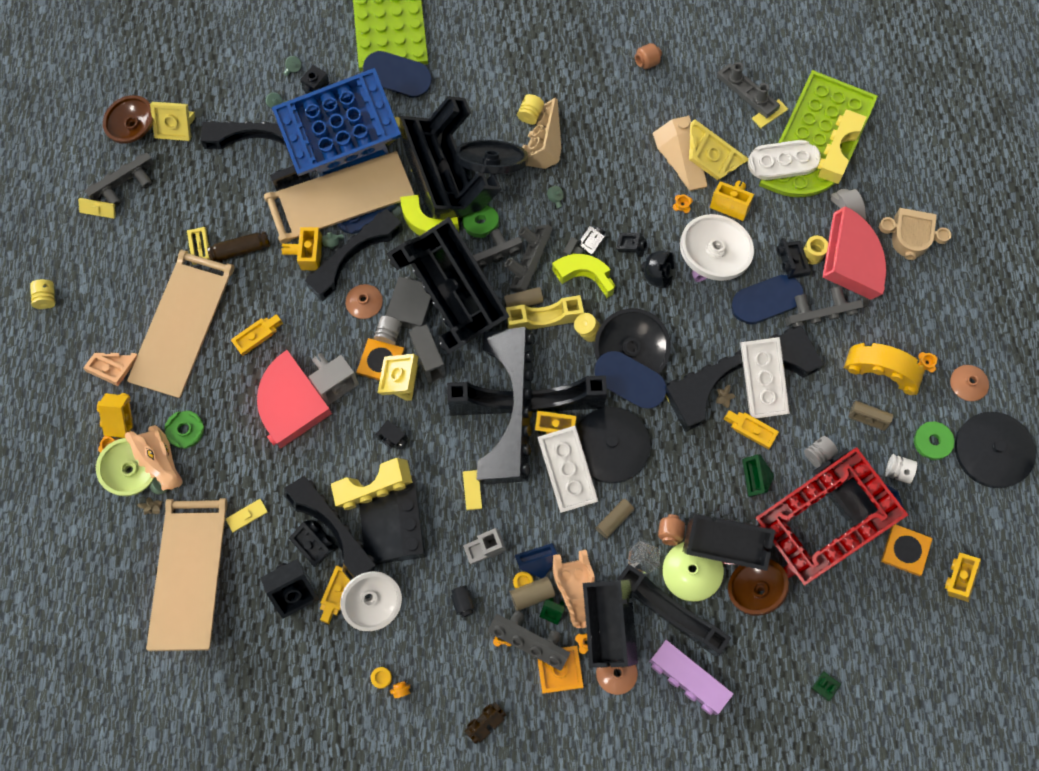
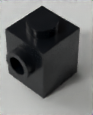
M312 65L300 79L302 89L307 94L326 87L330 83L327 73L315 65Z

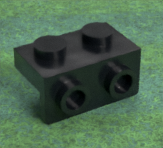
M294 164L289 168L278 170L270 175L276 191L311 180L309 173L298 176Z
M781 238L777 246V254L782 259V269L786 272L788 279L810 275L811 269L801 241L787 242L785 238Z

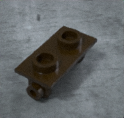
M496 702L487 705L483 709L482 715L468 723L467 729L464 732L475 744L481 743L491 733L486 728L488 725L495 729L505 720L506 713Z

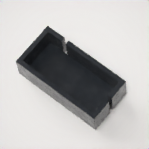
M846 448L834 456L831 461L828 460L815 469L812 475L816 476L850 451ZM854 477L828 494L847 521L849 519L852 520L850 523L851 527L856 526L869 515L878 511Z
M690 512L682 552L687 555L767 571L771 552L763 550V546L772 549L775 530Z
M631 579L583 583L590 668L629 667L638 664L633 602H629V599L632 598Z

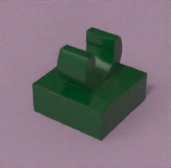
M554 598L546 599L539 617L558 625L565 609L563 607L564 602L561 601L559 605L553 602Z
M823 671L811 689L827 701H830L841 683Z

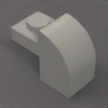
M840 189L836 193L830 194L831 201L840 209L846 206L866 220L865 205L860 193L856 189L850 191L848 189Z
M496 528L478 535L477 540L463 545L471 565L489 557L493 558L506 550L500 531Z

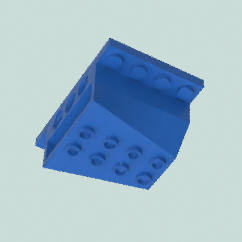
M375 68L272 107L298 176L316 170L321 177L389 154L385 143L402 137Z

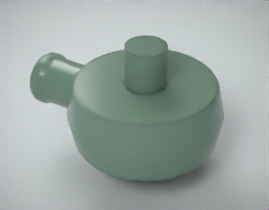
M289 56L285 61L286 70L283 74L288 77L291 72H298L302 67L301 60L297 56Z
M271 92L266 96V104L271 109L276 105L287 102L282 100L281 95L276 92Z
M551 186L547 191L548 199L556 204V208L562 207L560 202L563 199L562 189L559 186Z
M328 232L327 235L322 237V244L325 247H329V249H333L334 246L339 244L340 240H344V235H335L332 232Z
M155 477L150 484L151 491L158 495L164 494L168 489L163 491L161 483Z

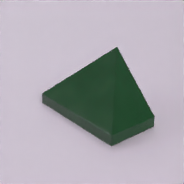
M760 454L742 459L748 497L767 493L774 474Z

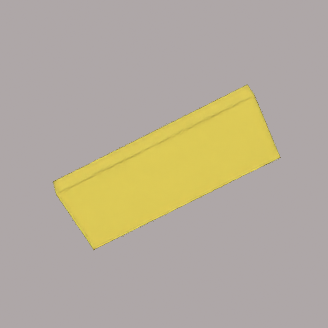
M779 99L777 100L780 104L779 110L767 119L760 113L752 117V120L760 128H763L788 110Z
M84 198L78 199L79 213L113 219L116 216L115 204Z
M477 470L463 472L467 511L482 509L480 482L476 480Z
M259 499L225 520L234 533L268 513L262 500Z

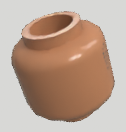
M653 43L640 47L635 55L637 65L643 69H649L658 65L662 56L661 49Z
M670 514L660 520L658 537L662 540V543L676 546L683 541L685 523L679 519V516Z

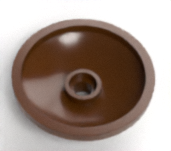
M129 95L116 100L110 105L103 117L105 134L112 141L123 144L142 138L153 124L149 101L137 95Z
M771 559L769 560L767 571L739 565L732 573L728 582V594L734 606L741 612L753 616L765 615L775 611L783 604L789 592V579L785 570L780 564Z

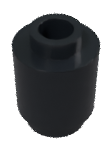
M460 586L451 590V599L456 615H461V618L472 615V611L476 607L471 591L468 590L467 586Z

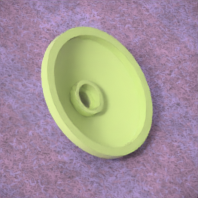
M126 438L115 440L107 445L100 453L96 462V475L100 484L107 491L118 496L136 495L148 488L154 479L151 478L150 473L145 472L144 466H139V462L135 460L131 446ZM129 467L133 468L131 473L126 472Z
M684 542L673 547L664 560V581L668 589L682 600L690 602L705 600L715 594L722 583L724 576L723 563L685 554L682 552ZM695 566L697 570L692 573L689 571V567Z

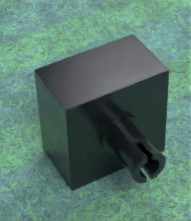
M299 559L288 564L281 563L276 567V570L261 577L265 592L282 619L319 600L315 587Z

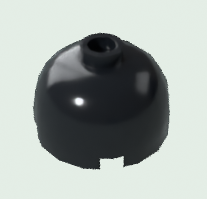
M656 251L651 253L646 261L643 262L642 272H644L645 279L649 284L658 288L669 287L673 277H669L670 271L675 267L673 253Z

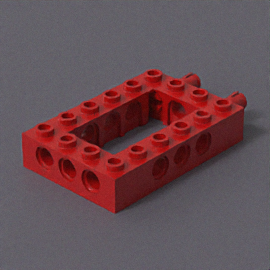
M856 447L757 516L756 519L762 527L775 530L773 543L787 561L788 565L783 567L788 579L796 575L805 586L907 517L908 514ZM854 477L878 511L869 515L865 520L853 526L849 531L810 556L787 522Z

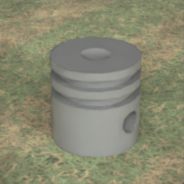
M381 316L374 340L395 345L402 323L393 317Z
M822 436L806 448L804 454L812 465L818 468L836 456L838 449L828 437Z

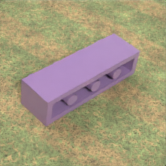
M665 640L649 661L652 663L651 668L660 675L662 672L667 675L669 683L676 688L679 686L686 691L684 694L692 701H699L702 704L701 708L709 715H718L733 695L731 691L667 640Z

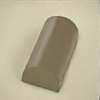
M537 287L506 295L503 301L505 307L526 305L528 307L543 303L541 288Z
M855 400L848 417L885 431L892 422L893 414Z
M622 499L595 527L596 530L608 539L634 511V507L626 499Z
M548 577L509 591L516 611L555 597L553 586Z

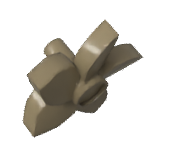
M727 385L724 390L717 389L719 395L716 403L729 408L730 400L735 398V395L729 393L730 385Z
M148 497L146 503H138V507L144 509V515L148 513L160 514L159 508L162 505V501H153Z

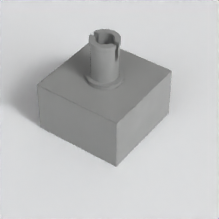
M320 353L318 354L320 361L316 356L312 359L319 370L308 377L328 406L358 386L359 383L355 373L342 355L328 363L324 355Z

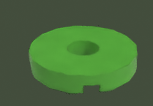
M487 205L481 211L463 216L462 220L466 232L478 238L486 237V235L499 226L497 212ZM478 220H485L484 223H477Z
M192 411L176 412L169 417L165 424V435L170 444L177 448L186 449L194 446L200 441L204 433L203 421ZM182 425L189 426V430L185 434L179 432Z
M935 421L926 422L917 429L913 440L919 454L930 460H941L948 456L953 450L955 442L950 429L944 424ZM930 436L936 437L939 444L932 445L929 441Z

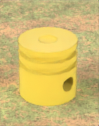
M532 94L526 95L519 108L517 117L522 122L531 125L535 124L544 107L543 100Z
M812 236L806 242L803 250L808 264H818L826 255L828 242L822 236Z
M40 279L30 283L32 307L47 309L55 306V290L52 281Z
M590 313L580 314L574 322L575 330L584 340L588 342L595 340L596 333L601 324Z

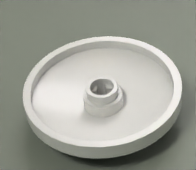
M708 214L693 219L685 227L680 239L681 254L687 265L699 275L712 280L724 281L739 277L748 269L754 255L753 242L748 232L736 221L722 215Z

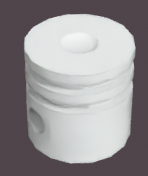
M892 454L887 464L885 476L910 484L916 473L917 461L904 457L901 458V456L896 457V455Z

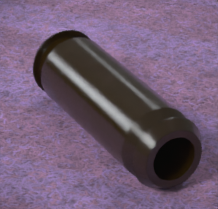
M262 231V233L256 232L218 242L213 246L209 245L207 251L210 260L216 262V260L223 261L261 251L265 247L268 249L270 242L267 233Z

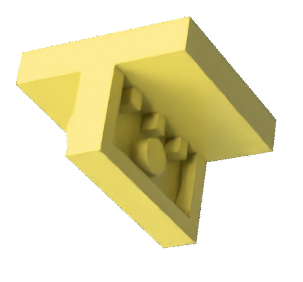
M152 102L150 104L154 138L190 141V124L195 119V112L188 110V104Z
M415 354L384 357L377 393L381 395L394 394L406 401L412 400L419 357Z

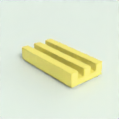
M201 227L187 230L190 253L195 255L192 234H195L199 257L210 260L207 251L209 243L206 228ZM200 232H202L206 256L204 257L202 252Z

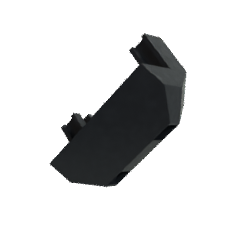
M447 96L430 118L400 116V131L405 154L427 213L433 219L459 218L481 211L502 190L496 174H492L486 180L484 173H477L470 181L466 169L455 160L457 146L453 133L471 114L465 98Z
M450 217L419 237L405 241L386 253L390 264L396 270L412 265L414 274L420 278L425 292L433 300L434 307L440 311L444 323L451 329L438 337L440 346L448 354L510 317Z

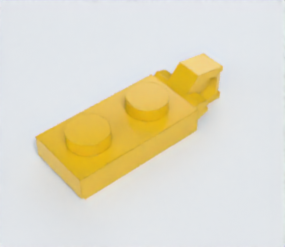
M277 314L270 319L261 318L232 338L231 341L241 355L244 356L277 332L276 328L281 326L283 322Z
M729 410L723 419L732 424L731 428L768 450L779 433L774 428L747 413L739 412L737 415Z
M337 565L321 600L320 610H323V614L320 620L327 624L330 623L333 614L337 616L339 611H341V596L343 590L350 582L343 573V568Z

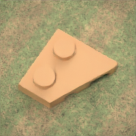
M94 353L84 366V370L119 386L134 365L138 355L135 353H131V355Z

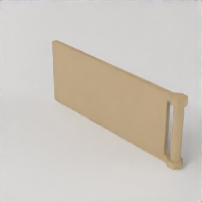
M395 151L276 192H268L264 194V199L269 205L279 233V242L283 244L298 238L300 227H319L321 230L401 202L400 197L412 196L414 193L399 155ZM277 198H280L292 233H286L275 203Z
M180 250L177 263L127 379L129 383L173 397H181L228 280L233 274L234 265L229 263L222 264L189 254L188 251ZM185 261H190L223 271L224 274L220 276L183 264Z
M227 498L207 501L166 500L165 519L146 647L148 651L210 650ZM219 508V513H173L174 509Z

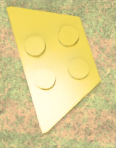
M697 120L691 122L689 160L716 180L721 179L748 161L746 156Z

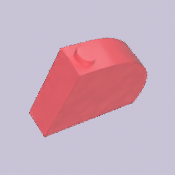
M845 206L833 213L822 278L872 300L882 295L885 290L886 261L884 251L876 233L867 221L858 213Z
M288 350L280 354L268 366L259 384L257 405L262 423L270 433L267 438L273 446L277 444L281 449L332 413Z

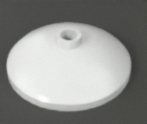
M375 571L366 572L353 578L343 590L340 600L341 612L348 624L358 630H379L391 623L397 616L402 603V595L399 586L389 575ZM367 594H371L370 598H365Z

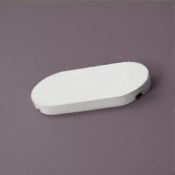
M805 140L761 145L756 147L750 154L748 167L754 176L762 180L807 175L818 167L820 152L815 145L812 146Z

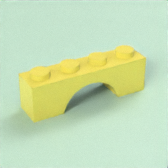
M847 109L843 116L839 115L835 124L838 126V129L833 130L830 136L832 143L831 145L827 144L823 153L826 155V158H822L817 169H820L818 177L839 184L849 162L842 154L840 145L846 141L857 140L866 116Z
M580 295L561 298L557 303L541 308H531L526 305L506 307V311L510 316L507 318L508 329L526 327L532 330L574 323L575 319L584 313Z
M394 458L380 464L376 479L368 486L364 487L359 480L348 477L331 483L335 506L342 507L344 510L353 509L356 507V504L369 503L374 497H384L389 495L390 491L405 489L406 485L412 483L408 461Z

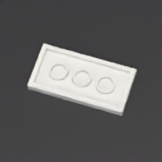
M780 337L740 342L750 416L762 418L790 414Z
M576 426L537 437L560 513L598 502Z

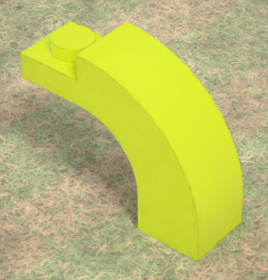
M418 195L400 197L404 220L409 228L419 236L445 220L432 219L423 214L420 209ZM458 217L451 218V221L459 231Z
M572 254L552 263V271L561 284L574 277L584 276L595 281L606 298L613 295L615 285L612 279L608 278L610 269L601 260L590 255Z

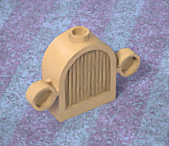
M899 208L894 219L885 217L879 224L881 232L885 234L893 233L892 244L894 249L907 260H915L917 257L922 256L933 241L945 244L951 238V232L947 228L943 227L935 231L937 214Z

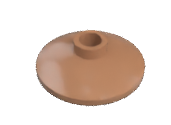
M362 284L349 291L345 303L348 312L352 316L359 319H368L380 311L383 299L377 288ZM362 297L367 298L365 301H360Z
M960 366L954 370L950 378L951 388L954 393L966 401L982 399L989 389V381L986 374L976 366ZM969 378H972L975 383H971Z
M636 665L629 667L610 666L596 669L599 685L610 694L621 695L627 693L634 687L637 681ZM619 669L621 676L616 677L613 673L614 670Z

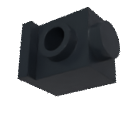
M389 420L375 434L377 440L382 441L390 449L394 447L397 450H402L407 444L406 433Z

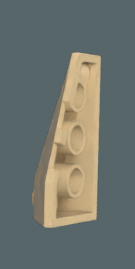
M556 98L544 104L536 122L537 126L528 134V137L531 138L528 145H523L522 147L528 153L527 166L546 169L556 165L560 160L561 136L558 100Z
M689 116L670 120L653 132V136L659 152L665 156L669 165L678 173L679 178L689 191L706 188L707 182L704 170L689 160L691 119Z

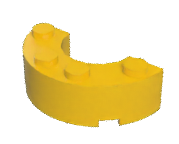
M864 343L852 346L844 368L852 374L874 373L885 375L896 381L899 385L898 389L903 390L908 395L918 394L925 372L923 365L919 366L917 364L918 360L912 355L900 349L873 343L872 346H865Z

